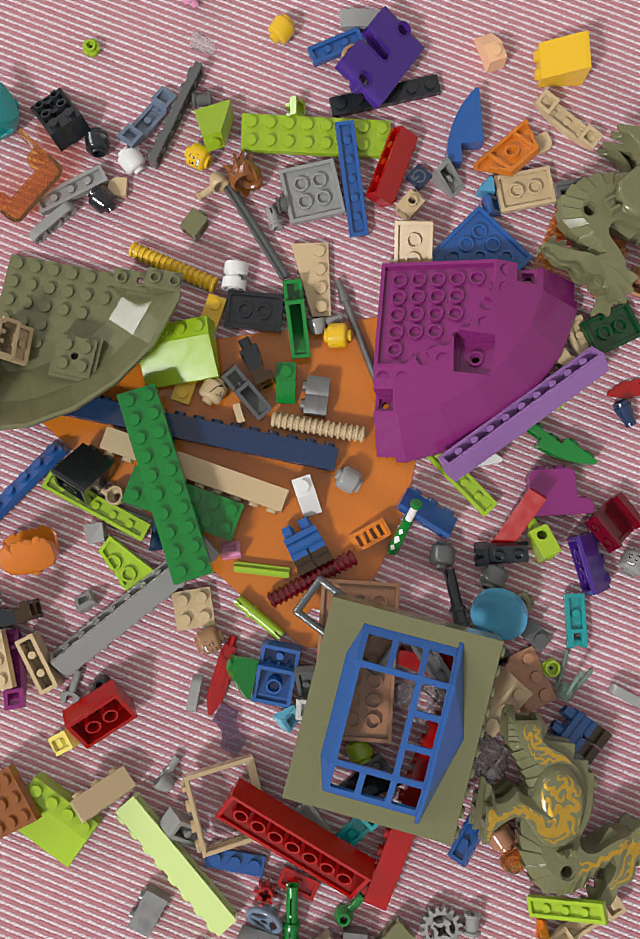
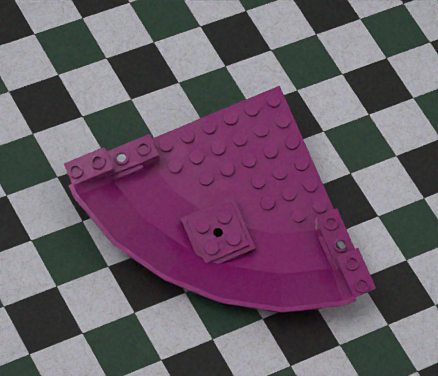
M500 259L382 263L373 365V389L376 394L374 427L377 457H396L397 463H407L444 453L544 381L562 356L577 314V301L574 300V283L544 268L538 267V270H518V263ZM478 358L479 362L473 363L472 360ZM389 405V408L383 409V406Z

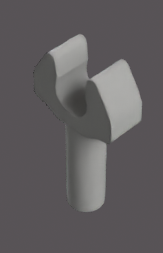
M78 670L73 674L70 688L67 691L61 692L60 699L62 704L66 703L68 695L73 697L72 704L81 699L82 696L78 694L77 688L82 670Z

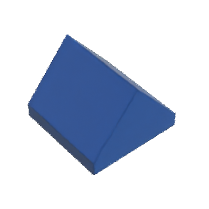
M490 194L485 195L481 200L482 208L491 217L500 216L497 197Z

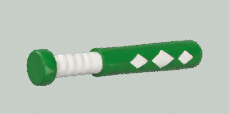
M413 499L410 502L411 507L407 515L404 516L387 547V552L390 555H396L399 552L414 521L415 514L422 508L423 504L419 499Z

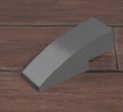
M232 364L220 375L222 380L258 421L273 409L236 364Z

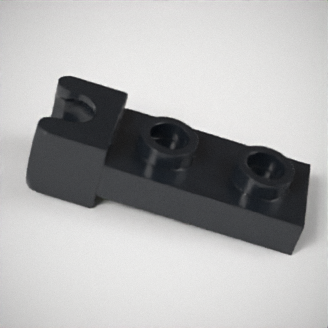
M528 541L505 543L475 542L473 544L474 553L479 554L474 556L475 566L529 562Z

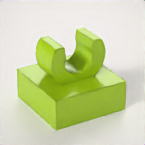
M296 95L290 97V103L285 104V107L290 112L285 115L306 116V102Z

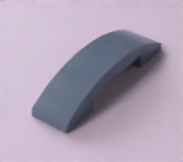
M161 86L151 97L150 105L132 125L128 123L117 135V138L132 148L142 143L167 116L174 99H177V95Z

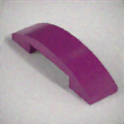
M19 629L6 630L17 687L3 690L4 711L25 708L26 665L14 643L21 639Z

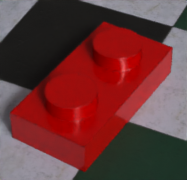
M284 864L276 886L287 890V883L297 882L299 884L298 895L313 901L320 885V880Z

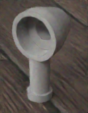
M337 314L335 316L307 320V326L312 335L323 334L326 325L342 323V315Z
M172 756L165 770L156 778L153 788L163 792H170L175 784L171 773L177 764L181 762L178 756Z

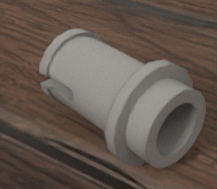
M271 205L272 213L269 207L265 209L270 223L269 228L273 231H279L283 228V220L280 219L276 206Z

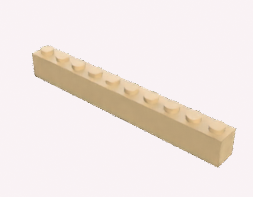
M107 426L99 448L105 450L103 454L115 457L116 454L123 456L121 460L132 464L133 461H136L128 433ZM178 451L186 480L193 481L194 486L202 489L207 486L212 488L211 492L223 495L224 492L230 494V499L239 502L241 499L249 501L248 505L259 508V505L267 507V512L276 515L277 512L282 513L289 490Z

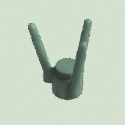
M566 649L560 667L561 670L554 687L557 688L555 694L569 702L570 698H573L575 692L591 675L593 669H590L582 678L581 676L584 671L580 670L571 684L566 681L562 684L561 681L569 650Z

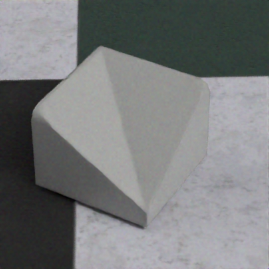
M105 522L83 525L88 544L105 542L107 540Z

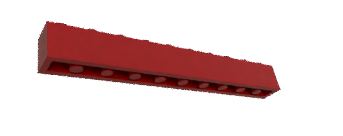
M434 710L433 714L441 715V712ZM427 720L426 726L428 728L426 734H421L418 744L423 747L432 748L438 723ZM415 752L411 761L414 765L412 770L407 771L405 777L424 781L430 756ZM406 785L404 789H400L397 800L401 804L416 807L421 789ZM388 827L385 828L383 833L384 843L383 845L379 844L376 851L378 858L371 881L361 891L364 894L363 902L384 911L388 907L415 837L413 834Z

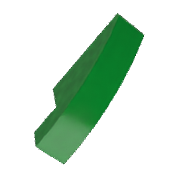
M301 278L282 280L292 359L311 357Z

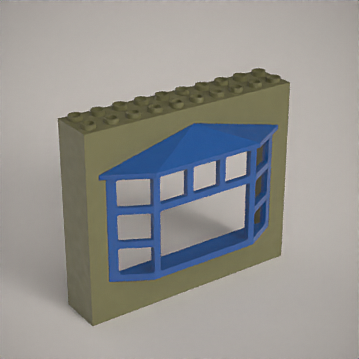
M335 592L282 798L452 845L454 838L457 839L460 826H458L459 818L462 819L464 815V798L467 799L469 796L470 786H468L469 778L474 776L475 766H473L474 758L479 756L480 746L478 741L479 737L483 738L484 718H488L490 713L488 702L489 698H493L496 686L493 685L494 678H498L501 665H498L499 658L504 656L506 649L502 638L489 632ZM369 634L392 640L386 666L363 660ZM400 642L423 649L418 674L398 670L393 667ZM429 651L453 656L449 682L424 676ZM361 667L416 682L392 773L338 758ZM422 684L447 690L441 715L416 709ZM414 717L438 723L432 748L408 742ZM406 750L430 756L424 781L400 775ZM335 766L360 773L355 790L331 784ZM367 774L391 781L385 799L361 792ZM397 783L421 789L416 807L392 801Z

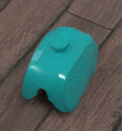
M0 82V140L12 136L17 131L20 114L17 99H13L9 90Z

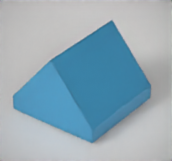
M489 176L481 184L476 192V197L484 198L487 194L494 195L495 186L492 176Z

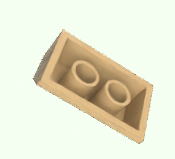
M501 666L498 678H494L495 693L493 698H489L490 713L488 718H484L483 722L485 731L492 738L500 731L502 708L506 704L513 705L514 712H517L533 695L504 666Z

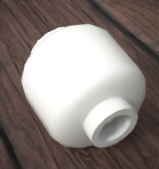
M128 145L118 153V163L127 174L135 173L138 175L145 169L143 165L146 159L137 147L132 148Z

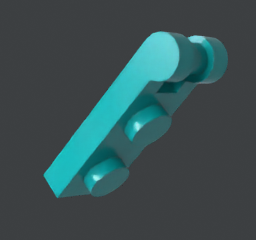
M584 593L563 594L567 649H572L574 646L587 648L588 637ZM574 633H579L580 637L574 639Z

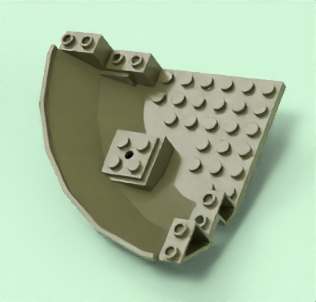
M11 254L0 297V319H2V316L15 319L23 325L34 328L26 366L0 359V431L30 428L76 411L118 384L156 345L180 302L182 294L180 288L184 274L148 267L147 273L115 267L114 273ZM144 279L143 284H138V281ZM74 353L78 354V358L76 360L72 359V355Z

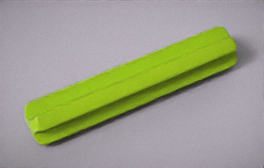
M235 561L233 567L234 572L281 578H289L291 571L290 567Z

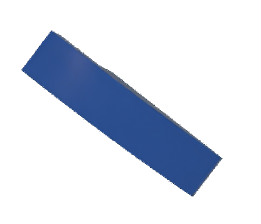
M476 87L465 99L456 114L450 130L445 159L449 158L455 169H460L462 150L481 149L484 142L479 87Z

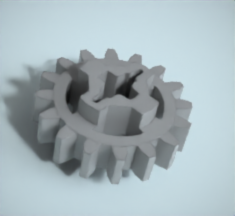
M435 904L434 910L428 907V914L422 913L424 920L419 921V925L422 927L419 929L420 935H424L422 939H459L458 935H463V931L460 928L463 926L462 921L458 920L460 918L459 914L454 913L452 907L446 910L445 904L441 908H438V905ZM451 920H452L453 923H454V929H453V930H452L451 927H450V925H451V922H450V921H451ZM428 925L432 929L431 935L428 932Z

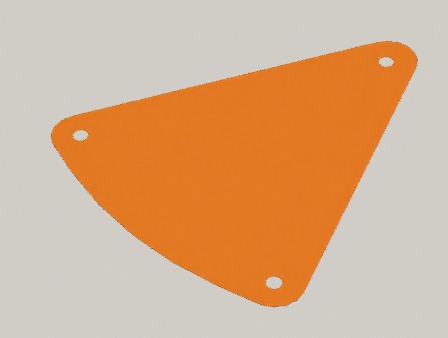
M377 317L357 320L374 363ZM349 321L342 322L347 324L348 330H352ZM307 327L311 357L292 359L288 329L281 330V333L265 332L216 339L219 374L221 375L232 364H236L258 391L259 389L239 353L242 350L238 343L239 340L248 336L252 344L257 343L266 371L272 370L275 380L277 362H296V403L277 404L275 384L260 392L273 409L258 421L227 384L225 385L227 392L220 404L213 403L210 406L204 403L199 390L205 380H201L197 383L189 406L171 400L175 385L158 388L165 409H168V413L174 414L175 411L186 413L188 417L193 418V415L205 417L204 420L207 421L218 419L222 420L223 424L230 425L231 423H238L233 410V404L240 403L246 420V424H243L242 428L257 427L261 429L260 432L276 431L279 432V436L286 437L287 434L298 436V440L305 441L306 438L317 440V444L324 445V442L335 444L336 448H339L334 472L174 439L177 451L289 490L282 513L277 512V515L267 512V507L259 505V508L248 505L249 501L241 499L239 503L246 505L233 541H240L242 558L223 560L221 558V543L233 541L204 531L202 532L214 544L220 554L212 563L215 573L238 593L242 594L253 605L256 604L261 612L285 630V633L295 642L305 647L317 648L318 632L293 614V609L307 590H304L303 594L299 593L297 597L293 596V599L289 598L288 602L283 601V604H278L276 608L271 605L267 597V593H272L273 589L278 590L279 586L283 587V584L295 581L294 578H300L293 559L283 541L285 538L282 533V529L289 525L292 526L295 534L302 531L298 520L304 518L291 480L310 474L322 512L307 518L311 521L312 525L316 526L334 559H337L338 555L341 557L343 556L342 553L345 552L346 554L348 550H351L358 562V565H352L351 569L349 567L346 568L347 571L343 570L341 574L337 573L335 577L331 576V579L373 581L387 554V547L396 532L402 513L394 507L405 489L411 486L416 460L407 463H397L396 457H377L374 427L376 394L353 330L352 341H348V345L345 348H330L324 342V333L312 335ZM140 362L118 384L101 395L111 397L112 401L118 402L116 395L146 386ZM308 375L331 378L326 417L303 415V410H300L301 398L305 399L306 391H302L303 380H307ZM389 405L383 406V409L389 408ZM274 411H277V413L295 414V416L300 415V417H312L314 420L318 418L320 421L321 419H324L326 422L330 420L332 423L336 421L337 424L342 422L343 425L345 423L349 426L353 424L355 427L359 425L360 428L365 426L364 442L348 441L346 438L342 440L340 437L336 439L334 436L330 438L328 435L324 437L323 434L319 436L317 433L313 435L311 432L307 434L305 431L301 433L300 430L295 432L294 429L289 431L288 428L283 430V427L278 429L277 426L272 428V414ZM60 416L43 422L49 430L71 449L75 450L82 443H85L88 446L93 445L103 456L106 455L103 454L105 450L99 447L107 426L128 433L127 429L67 416ZM116 454L115 457L111 458L114 459L117 470L110 477L109 481L114 486L121 487L125 492L137 462L128 463L121 460L123 456ZM345 466H351L362 473L364 481L356 493L347 494L335 486L336 479L334 475L339 468L343 469ZM187 479V484L194 486V482ZM205 486L203 490L211 492L212 488ZM223 492V495H220L230 499V494ZM142 509L151 518L153 517L152 512ZM383 518L392 535L357 553L348 536ZM376 525L381 536L384 535L380 525ZM372 528L369 529L373 538L376 539L377 536ZM363 532L362 534L366 542H371L366 532ZM359 535L356 536L355 538L357 539L360 547L364 546ZM307 550L308 553H309V555H310V557H311V559H312V561H313V563H314V565H315V567H317V564H316V562H315V560H314V558H313V556H312L310 550ZM235 561L290 567L291 571L289 578L238 573L234 572L233 567ZM321 586L302 610L306 614L311 609L320 610Z

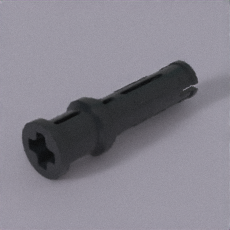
M455 568L444 570L443 573L451 604L449 612L452 613L454 624L469 626L470 622L467 621L465 612L467 608L462 603Z

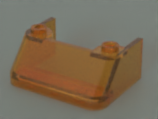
M21 128L18 130V136L32 148L27 156V163L34 170V173L12 198L0 192V214L13 223L21 222L61 177L63 171L62 166Z

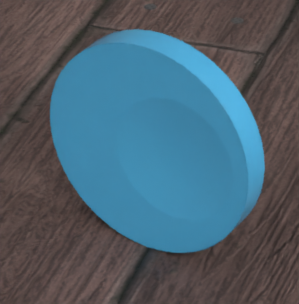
M490 588L480 592L475 597L470 611L472 622L478 630L492 631L494 634L499 635L502 640H511L521 635L526 628L529 618L528 609L524 601L515 593L503 588Z

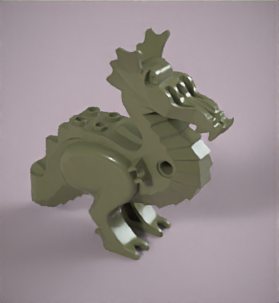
M617 124L619 132L611 131L610 135L614 140L620 141L623 144L603 142L602 146L604 149H597L598 154L608 158L620 173L609 172L601 174L599 171L588 178L584 177L575 185L572 183L564 195H561L557 200L555 217L558 224L556 226L564 234L563 237L574 243L573 246L579 251L573 250V247L565 248L567 240L555 242L556 235H553L536 252L537 255L543 254L544 258L549 260L552 266L567 271L573 283L586 285L587 291L596 296L594 306L590 312L591 317L598 313L608 317L613 305H617L618 302L622 304L627 303L626 295L634 291L632 284L638 279L635 273L626 269V257L622 255L610 235L640 246V126Z

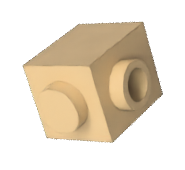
M410 189L396 204L395 212L404 220H412L424 207V197L419 192H414Z

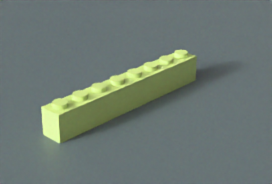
M138 792L134 793L115 811L118 821L128 827L132 838L138 839L142 844L143 851L147 855H151L155 860L157 868L167 874L169 882L173 886H177L181 891L182 898L192 904L196 915L202 917L206 921L207 928L212 933L215 932L219 937L237 921L238 912L181 843L168 838L158 824L161 819Z

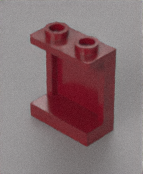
M619 492L610 497L584 523L610 553L623 546L622 542L635 529L640 527V513L626 496Z

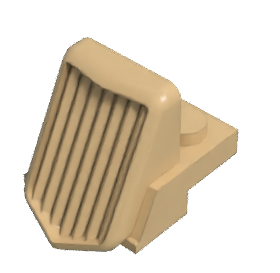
M2 316V319H0V359L26 366L34 328L23 325L15 319Z

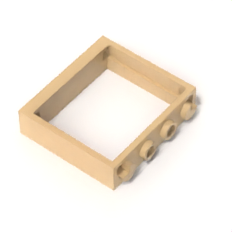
M251 753L182 774L183 780L180 781L182 793L186 792L188 800L185 801L187 813H192L193 820L190 821L192 833L196 832L198 840L194 841L197 853L201 852L203 858L253 842L254 840L241 833L206 845L190 780L245 763L250 784L262 790Z

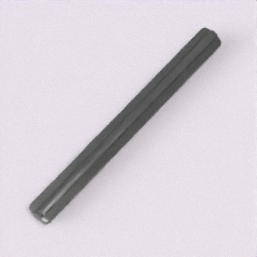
M228 184L224 187L226 194L279 278L285 280L290 276L288 270L240 194Z

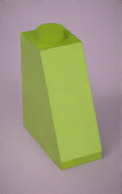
M230 99L194 110L207 152L225 147L234 120Z

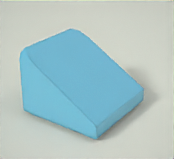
M293 705L273 716L278 726L289 733L299 722V720L295 719L296 708Z

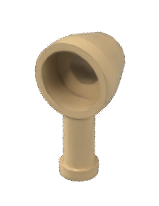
M219 171L211 173L209 176L210 186L195 193L199 201H202L203 198L213 192L221 193L225 191L224 187L230 184L228 179Z
M103 486L99 493L105 495L106 501L111 505L124 503L121 501L124 495V490L121 487L111 486L106 488Z

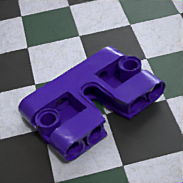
M386 5L361 33L368 45L358 39L334 67L346 80L350 81V90L357 95L362 93L364 95L363 98L375 110L385 101L425 48L411 33L410 25L406 21H400Z

